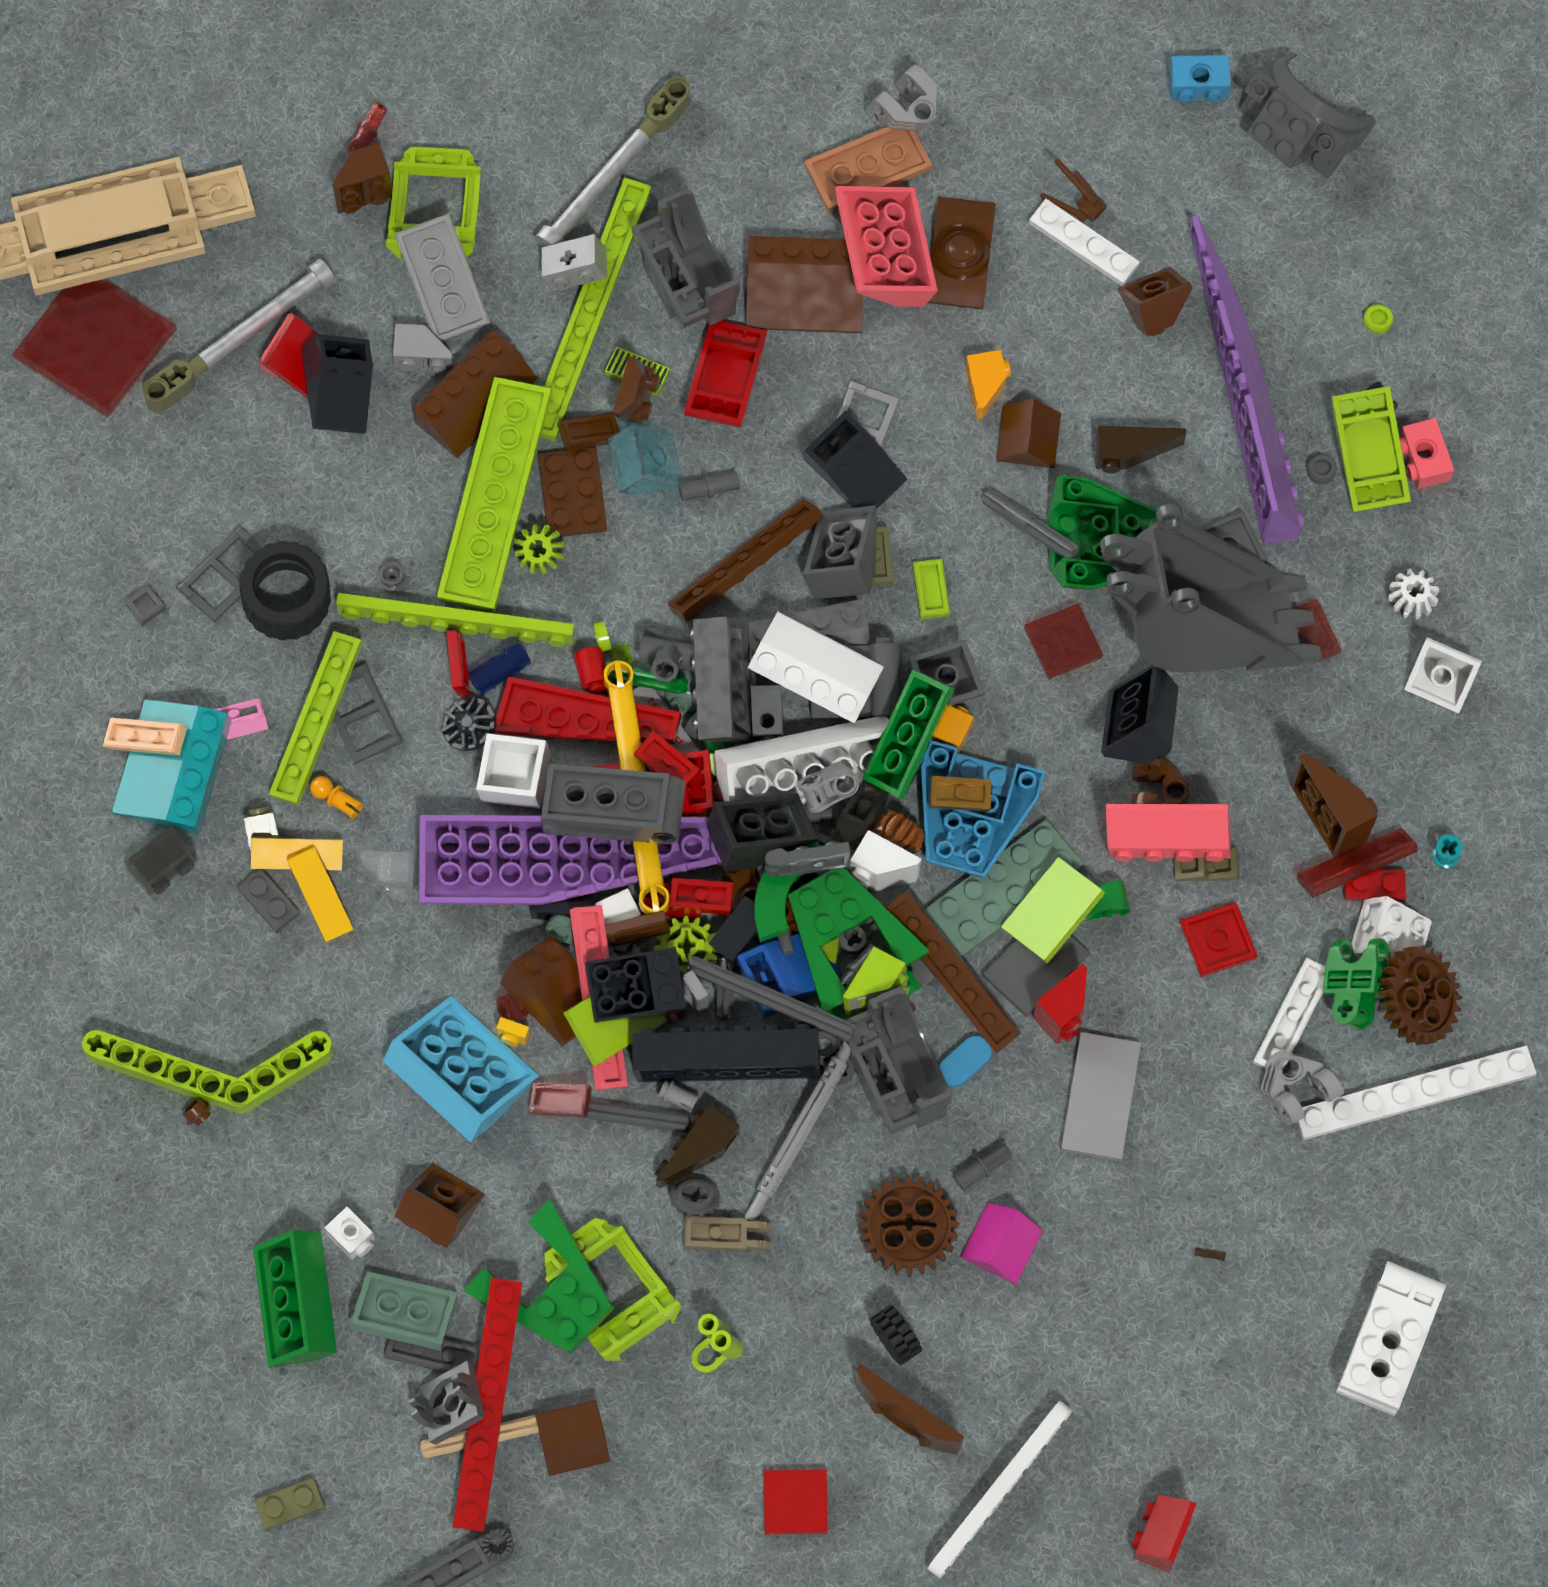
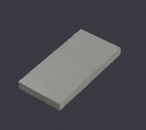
M449 213L395 233L431 332L441 342L491 323Z
M1085 1032L1080 1033L1061 1151L1122 1161L1141 1047L1140 1042Z

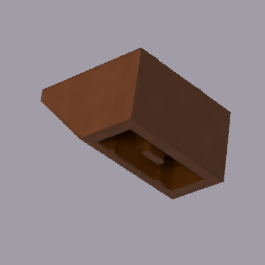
M379 143L353 150L349 154L332 184L338 214L343 212L352 214L359 211L362 206L369 204L381 205L392 197L390 172Z

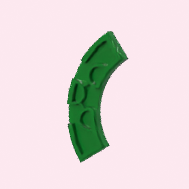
M818 840L816 843L811 844L808 847H819L820 845ZM764 871L758 884L754 905L755 926L760 942L789 933L785 916L787 895L793 883L802 874L771 877Z

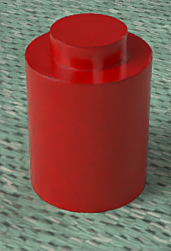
M589 647L576 652L573 658L582 690L591 694L605 692L607 689L604 684L606 662L602 649L600 647Z

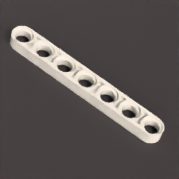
M1061 1401L1055 1405L927 1568L939 1579L942 1578L948 1566L951 1567L965 1549L966 1543L973 1539L984 1525L985 1519L992 1515L1003 1501L1004 1495L1011 1491L1022 1477L1023 1471L1030 1467L1041 1453L1042 1447L1049 1443L1060 1429L1061 1423L1067 1420L1073 1411Z

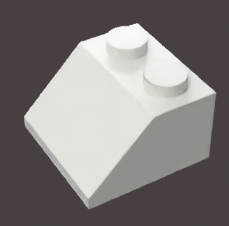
M868 830L850 860L849 873L866 890L870 889L877 892L916 882L920 873L921 858Z

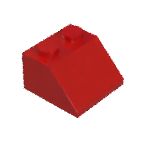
M1084 964L1080 965L1036 1002L1033 1018L1056 1044L1060 1043L1063 1039L1069 1042L1080 1032L1078 1027L1082 1024L1087 967Z
M1158 1495L1155 1503L1149 1501L1142 1518L1148 1521L1144 1532L1137 1530L1131 1548L1136 1550L1134 1559L1169 1573L1197 1503Z

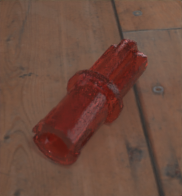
M375 102L364 121L357 124L358 130L347 147L349 153L353 150L369 146L373 138L378 136L377 129L387 113L385 106Z

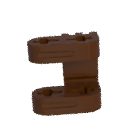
M1155 759L1148 764L1133 762L1132 779L1136 782L1162 783L1161 802H1159L1157 794L1148 792L1136 793L1132 796L1131 804L1188 803L1189 784L1167 760ZM1172 789H1177L1183 795L1179 798H1173L1169 796L1168 792Z

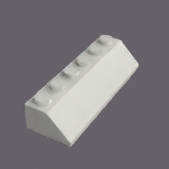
M882 715L858 720L855 723L849 722L716 750L717 780L724 801L798 793L804 804L807 803L804 793L797 787L798 781L804 776L816 773L836 762L845 763L859 780V787L856 792L879 788L862 778L889 719ZM847 776L839 778L837 784L843 783Z

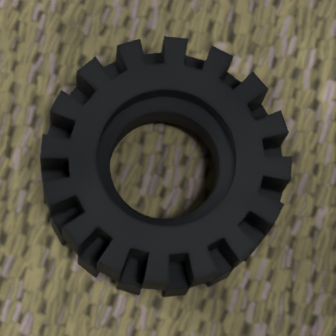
M893 1305L887 1306L869 1319L875 1334L898 1364L903 1365L922 1352V1347L919 1340L915 1337L914 1331L911 1330L908 1322L904 1320L902 1314H899V1311Z

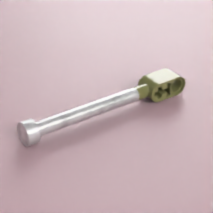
M681 77L669 79L647 105V118L551 227L544 225L536 234L535 241L541 248L565 242L564 238L656 132L662 133L669 130L690 105V85L687 80ZM674 93L683 94L680 98H675L671 95Z
M321 259L316 260L307 267L309 274L189 362L183 360L174 361L147 380L143 386L147 407L154 412L166 411L194 389L195 378L319 287L325 291L335 284L336 278L330 268ZM156 392L164 393L161 398H151Z

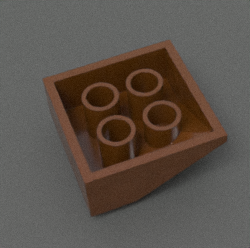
M1307 753L1300 755L1290 786L1334 859L1336 860L1365 845L1378 816V809L1371 797L1367 798L1360 788L1338 775L1332 766L1328 767L1324 759Z

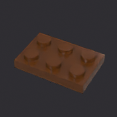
M597 447L538 454L547 525L551 526L549 536L555 531L560 533L559 537L607 532Z

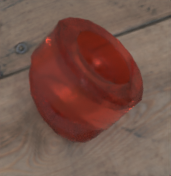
M510 993L498 997L497 1010L500 1017L519 1022L522 1018L528 1016L527 1010Z

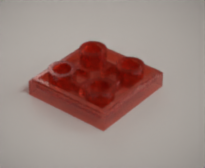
M1079 603L1024 625V630L1048 680L1103 657V653Z

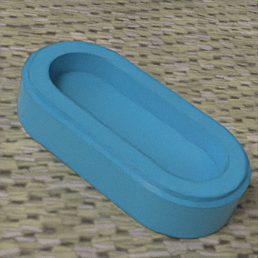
M973 1036L966 1039L941 1062L939 1069L949 1087L958 1088L963 1086L989 1062L992 1050L984 1038Z

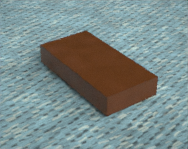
M613 412L560 420L557 424L566 451L614 444L622 439Z
M664 911L605 925L606 935L613 947L671 932Z

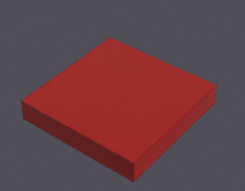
M290 316L262 365L304 397L308 398L301 348L318 333L298 317Z
M1237 902L1179 921L1200 978L1258 958Z
M827 1469L764 1470L765 1535L828 1534Z

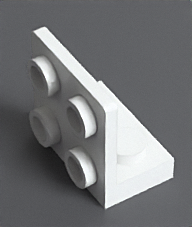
M1388 896L1365 899L1351 943L1354 956L1360 959L1364 949H1367L1369 941L1376 938H1382L1387 942L1391 958L1395 957L1396 951H1402L1403 948L1425 946L1432 922L1430 919Z

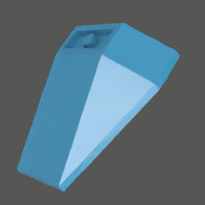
M931 741L921 767L926 862L985 878L1037 803L1046 771L1017 763L1015 769L958 754L957 747ZM931 776L991 779V809L989 811L929 808V778Z

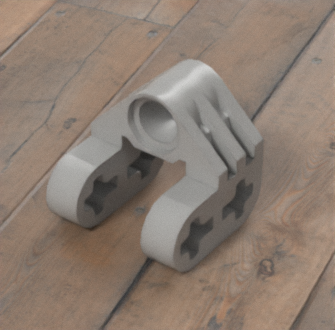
M913 65L896 82L898 91L908 101L913 102L906 110L885 91L878 95L866 108V115L878 128L882 129L887 125L890 129L921 131L934 119L937 103V84L921 67ZM914 110H922L926 115V119H919L915 115Z
M1279 1051L1274 1053L1269 1059L1260 1090L1267 1104L1280 1121L1293 1125L1305 1117L1300 1103L1294 1095L1286 1092L1284 1085H1292L1304 1077L1314 1094L1328 1102L1344 1094L1337 1077L1333 1072L1325 1069L1321 1062L1289 1052ZM1290 1060L1291 1067L1287 1073L1283 1074L1282 1066L1284 1062Z

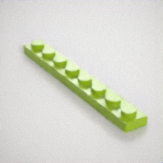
M338 593L336 601L338 614H342L344 618L350 620L367 617L380 624L397 621L401 622L403 626L416 628L420 624L430 626L431 629L445 632L450 628L458 629L462 634L471 636L477 635L480 632L488 633L490 637L495 639H506L507 636L518 637L520 641L525 643H535L536 640L548 641V644L555 647H565L566 644L573 645L574 624L343 593Z

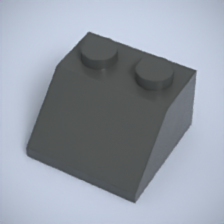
M966 639L909 657V674H911L912 670H916L955 688L948 707L985 695Z

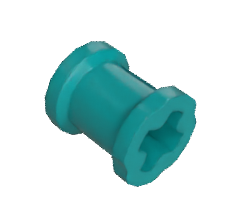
M1449 834L1441 836L1432 852L1434 863L1445 869L1455 866L1463 848L1461 840ZM1444 848L1446 851L1452 850L1453 853L1452 855L1449 852L1443 853L1442 849Z

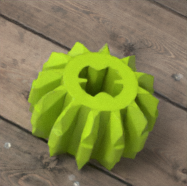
M533 524V535L527 529H523L522 534L526 540L516 539L515 541L517 545L523 546V550L515 551V556H525L520 562L521 567H525L531 562L529 567L530 573H535L539 567L542 574H547V563L551 568L557 569L558 564L554 557L564 559L565 555L557 552V548L565 547V542L555 543L560 533L555 531L549 536L550 525H544L541 531L538 524ZM542 541V547L546 548L545 554H539L540 557H538V551L534 550V546Z

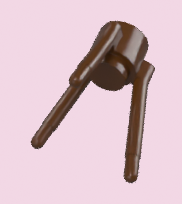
M1055 159V164L1083 194L1077 202L1080 208L1077 210L1044 193L1040 197L1075 215L1082 222L1087 218L1094 222L1104 212L1107 204L1095 193L1078 171L1072 173L1060 159Z

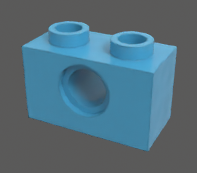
M1229 55L1171 57L1169 68L1171 99H1178L1181 102H1191L1195 99H1207L1211 102H1218L1228 98L1231 87ZM1202 78L1206 82L1200 83L1195 81L1194 79Z

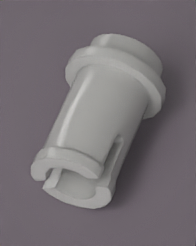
M665 1080L658 1097L663 1099V1103L668 1101L691 1113L699 1094L692 1093L675 1085L674 1080L671 1082Z

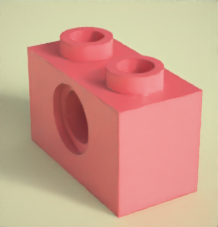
M1436 418L1403 426L1399 438L1402 454L1406 456L1408 462L1406 473L1409 481H1414L1417 489L1451 481L1454 468ZM1417 452H1426L1430 458H1421Z

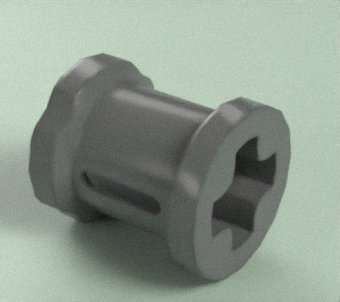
M857 926L839 937V949L845 958L853 960L865 949L867 937L862 928ZM852 938H856L857 943H855L853 947L848 946V942H850Z

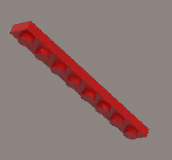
M491 1278L476 1373L484 1419L468 1427L453 1528L485 1532L523 1285L519 1281Z

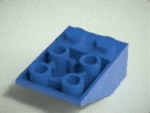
M799 934L790 936L795 951L791 955L784 956L779 940H776L737 956V969L742 977L801 1002L818 995ZM829 961L840 979L843 975L837 963ZM754 1002L763 1020L779 1013Z

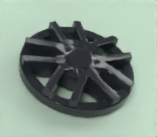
M474 696L453 702L454 705L444 712L446 715L443 719L441 732L445 740L453 748L460 751H472L482 747L485 744L487 734H493L496 728L494 710L486 701ZM468 704L466 710H464L462 706ZM476 704H480L476 711L473 712ZM486 708L489 712V715H483ZM459 709L461 715L459 717L454 716V712ZM451 718L454 722L448 725ZM482 722H490V726H482ZM457 730L451 736H449L450 732ZM478 732H485L486 734L479 740ZM468 737H473L474 744L468 745ZM461 738L462 745L455 743V741Z

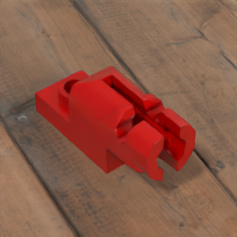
M672 878V884L664 883V887L669 893V907L665 912L666 917L688 916V918L698 917L701 919L702 913L731 914L732 882ZM651 892L645 895L643 903L653 909ZM657 892L660 908L665 904V899L661 893Z

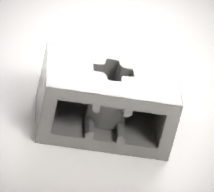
M595 234L542 247V278L553 291L566 290L569 287L590 284L597 280L607 278L606 248Z

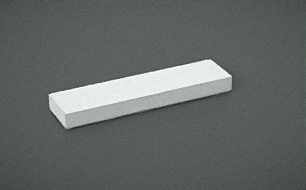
M1306 957L1253 1061L1254 1064L1266 1069L1269 1059L1274 1053L1279 1051L1293 1053L1323 994L1325 966ZM1287 1060L1286 1062H1284V1064H1283V1066H1282V1072H1283V1070H1284V1068H1285V1066H1286L1288 1060Z

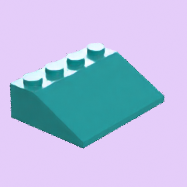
M145 699L139 720L178 723L187 727L180 756L129 751L112 814L199 835L229 734L231 719L228 713L201 706Z

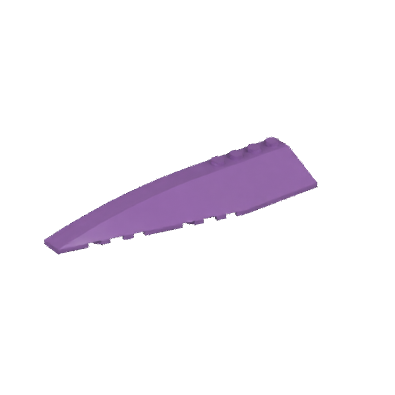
M1192 216L1190 233L1263 544L1298 539L1300 529L1304 528L1303 516L1301 511L1296 510L1297 490L1295 484H1290L1288 475L1291 474V465L1289 458H1284L1282 448L1285 447L1284 435L1282 430H1277L1256 347L1225 268L1199 217Z
M420 815L419 904L544 905L638 883L633 841L544 834V824H542L541 816ZM682 817L679 841L674 844L657 843L663 876L721 863L706 827L709 817Z

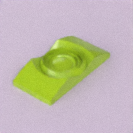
M1390 386L1332 396L1335 429L1352 512L1411 502Z

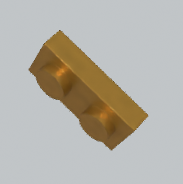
M931 776L929 778V808L989 811L991 809V779Z

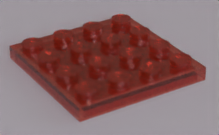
M101 279L63 289L12 355L14 359L108 418L177 328L175 324Z

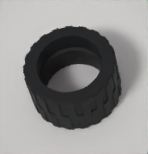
M278 541L277 543H269L264 545L263 548L257 549L244 563L245 566L240 574L239 589L243 611L246 613L247 620L259 633L261 632L271 639L276 638L282 641L296 640L302 636L309 635L322 624L323 619L326 618L329 612L331 595L329 576L325 564L322 563L318 554L311 551L309 547L302 546L293 541ZM281 570H293L302 573L311 580L313 595L304 606L294 611L278 612L265 607L257 596L258 586L267 576Z

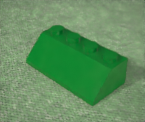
M912 670L862 779L900 799H905L950 703L955 688L916 670Z
M291 1230L254 1246L253 1253L268 1368L317 1361L336 1354V1338L321 1232Z

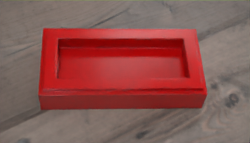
M457 630L449 631L446 634L452 688L458 696H468L470 685L465 640Z

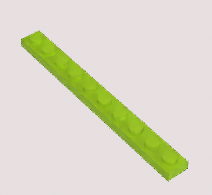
M624 177L600 240L606 248L607 278L590 284H583L544 385V387L551 388L552 395L541 438L556 442L560 432L557 424L560 420L565 419L634 239L632 227L639 225L652 192V186Z

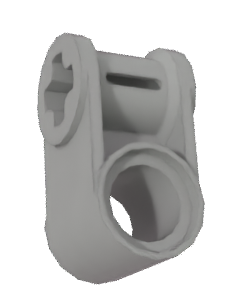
M836 762L816 773L804 776L798 781L797 787L804 793L808 812L818 813L854 795L858 790L859 780L848 765ZM847 776L843 783L837 784L839 778Z

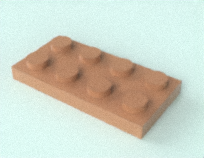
M888 126L804 161V167L828 213L839 209L835 193L836 186L893 187L932 171L933 168L915 131L890 129Z

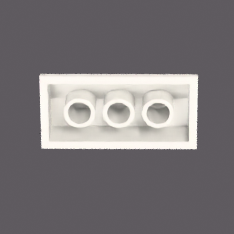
M778 611L748 668L855 723L884 666Z

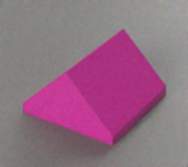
M988 1203L960 1258L1016 1285L1043 1230L1018 1209Z

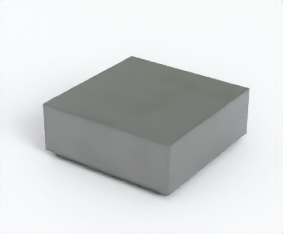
M149 585L124 601L141 626L166 610L165 605Z

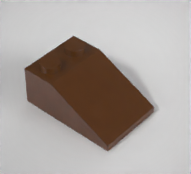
M550 935L513 960L501 979L500 984L563 1047L576 1038L563 1013L582 1001L578 966L574 958Z

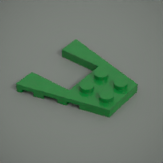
M844 867L831 869L788 894L789 903L809 964L821 1009L826 1013L844 1004L843 996L846 989L821 950V947L872 918L894 956L906 963V967L929 954V950Z
M548 1200L528 1223L569 1265L528 1309L520 1302L517 1323L572 1354L615 1308L597 1276L588 1265L582 1250L579 1249L573 1239L572 1233L561 1218L556 1205L551 1200ZM484 1268L464 1291L487 1305L491 1278L497 1277L489 1269Z

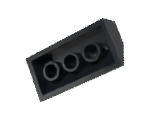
M1151 665L1109 690L1101 753L1104 757L1148 764L1155 759L1164 758L1172 750L1179 687L1164 669Z

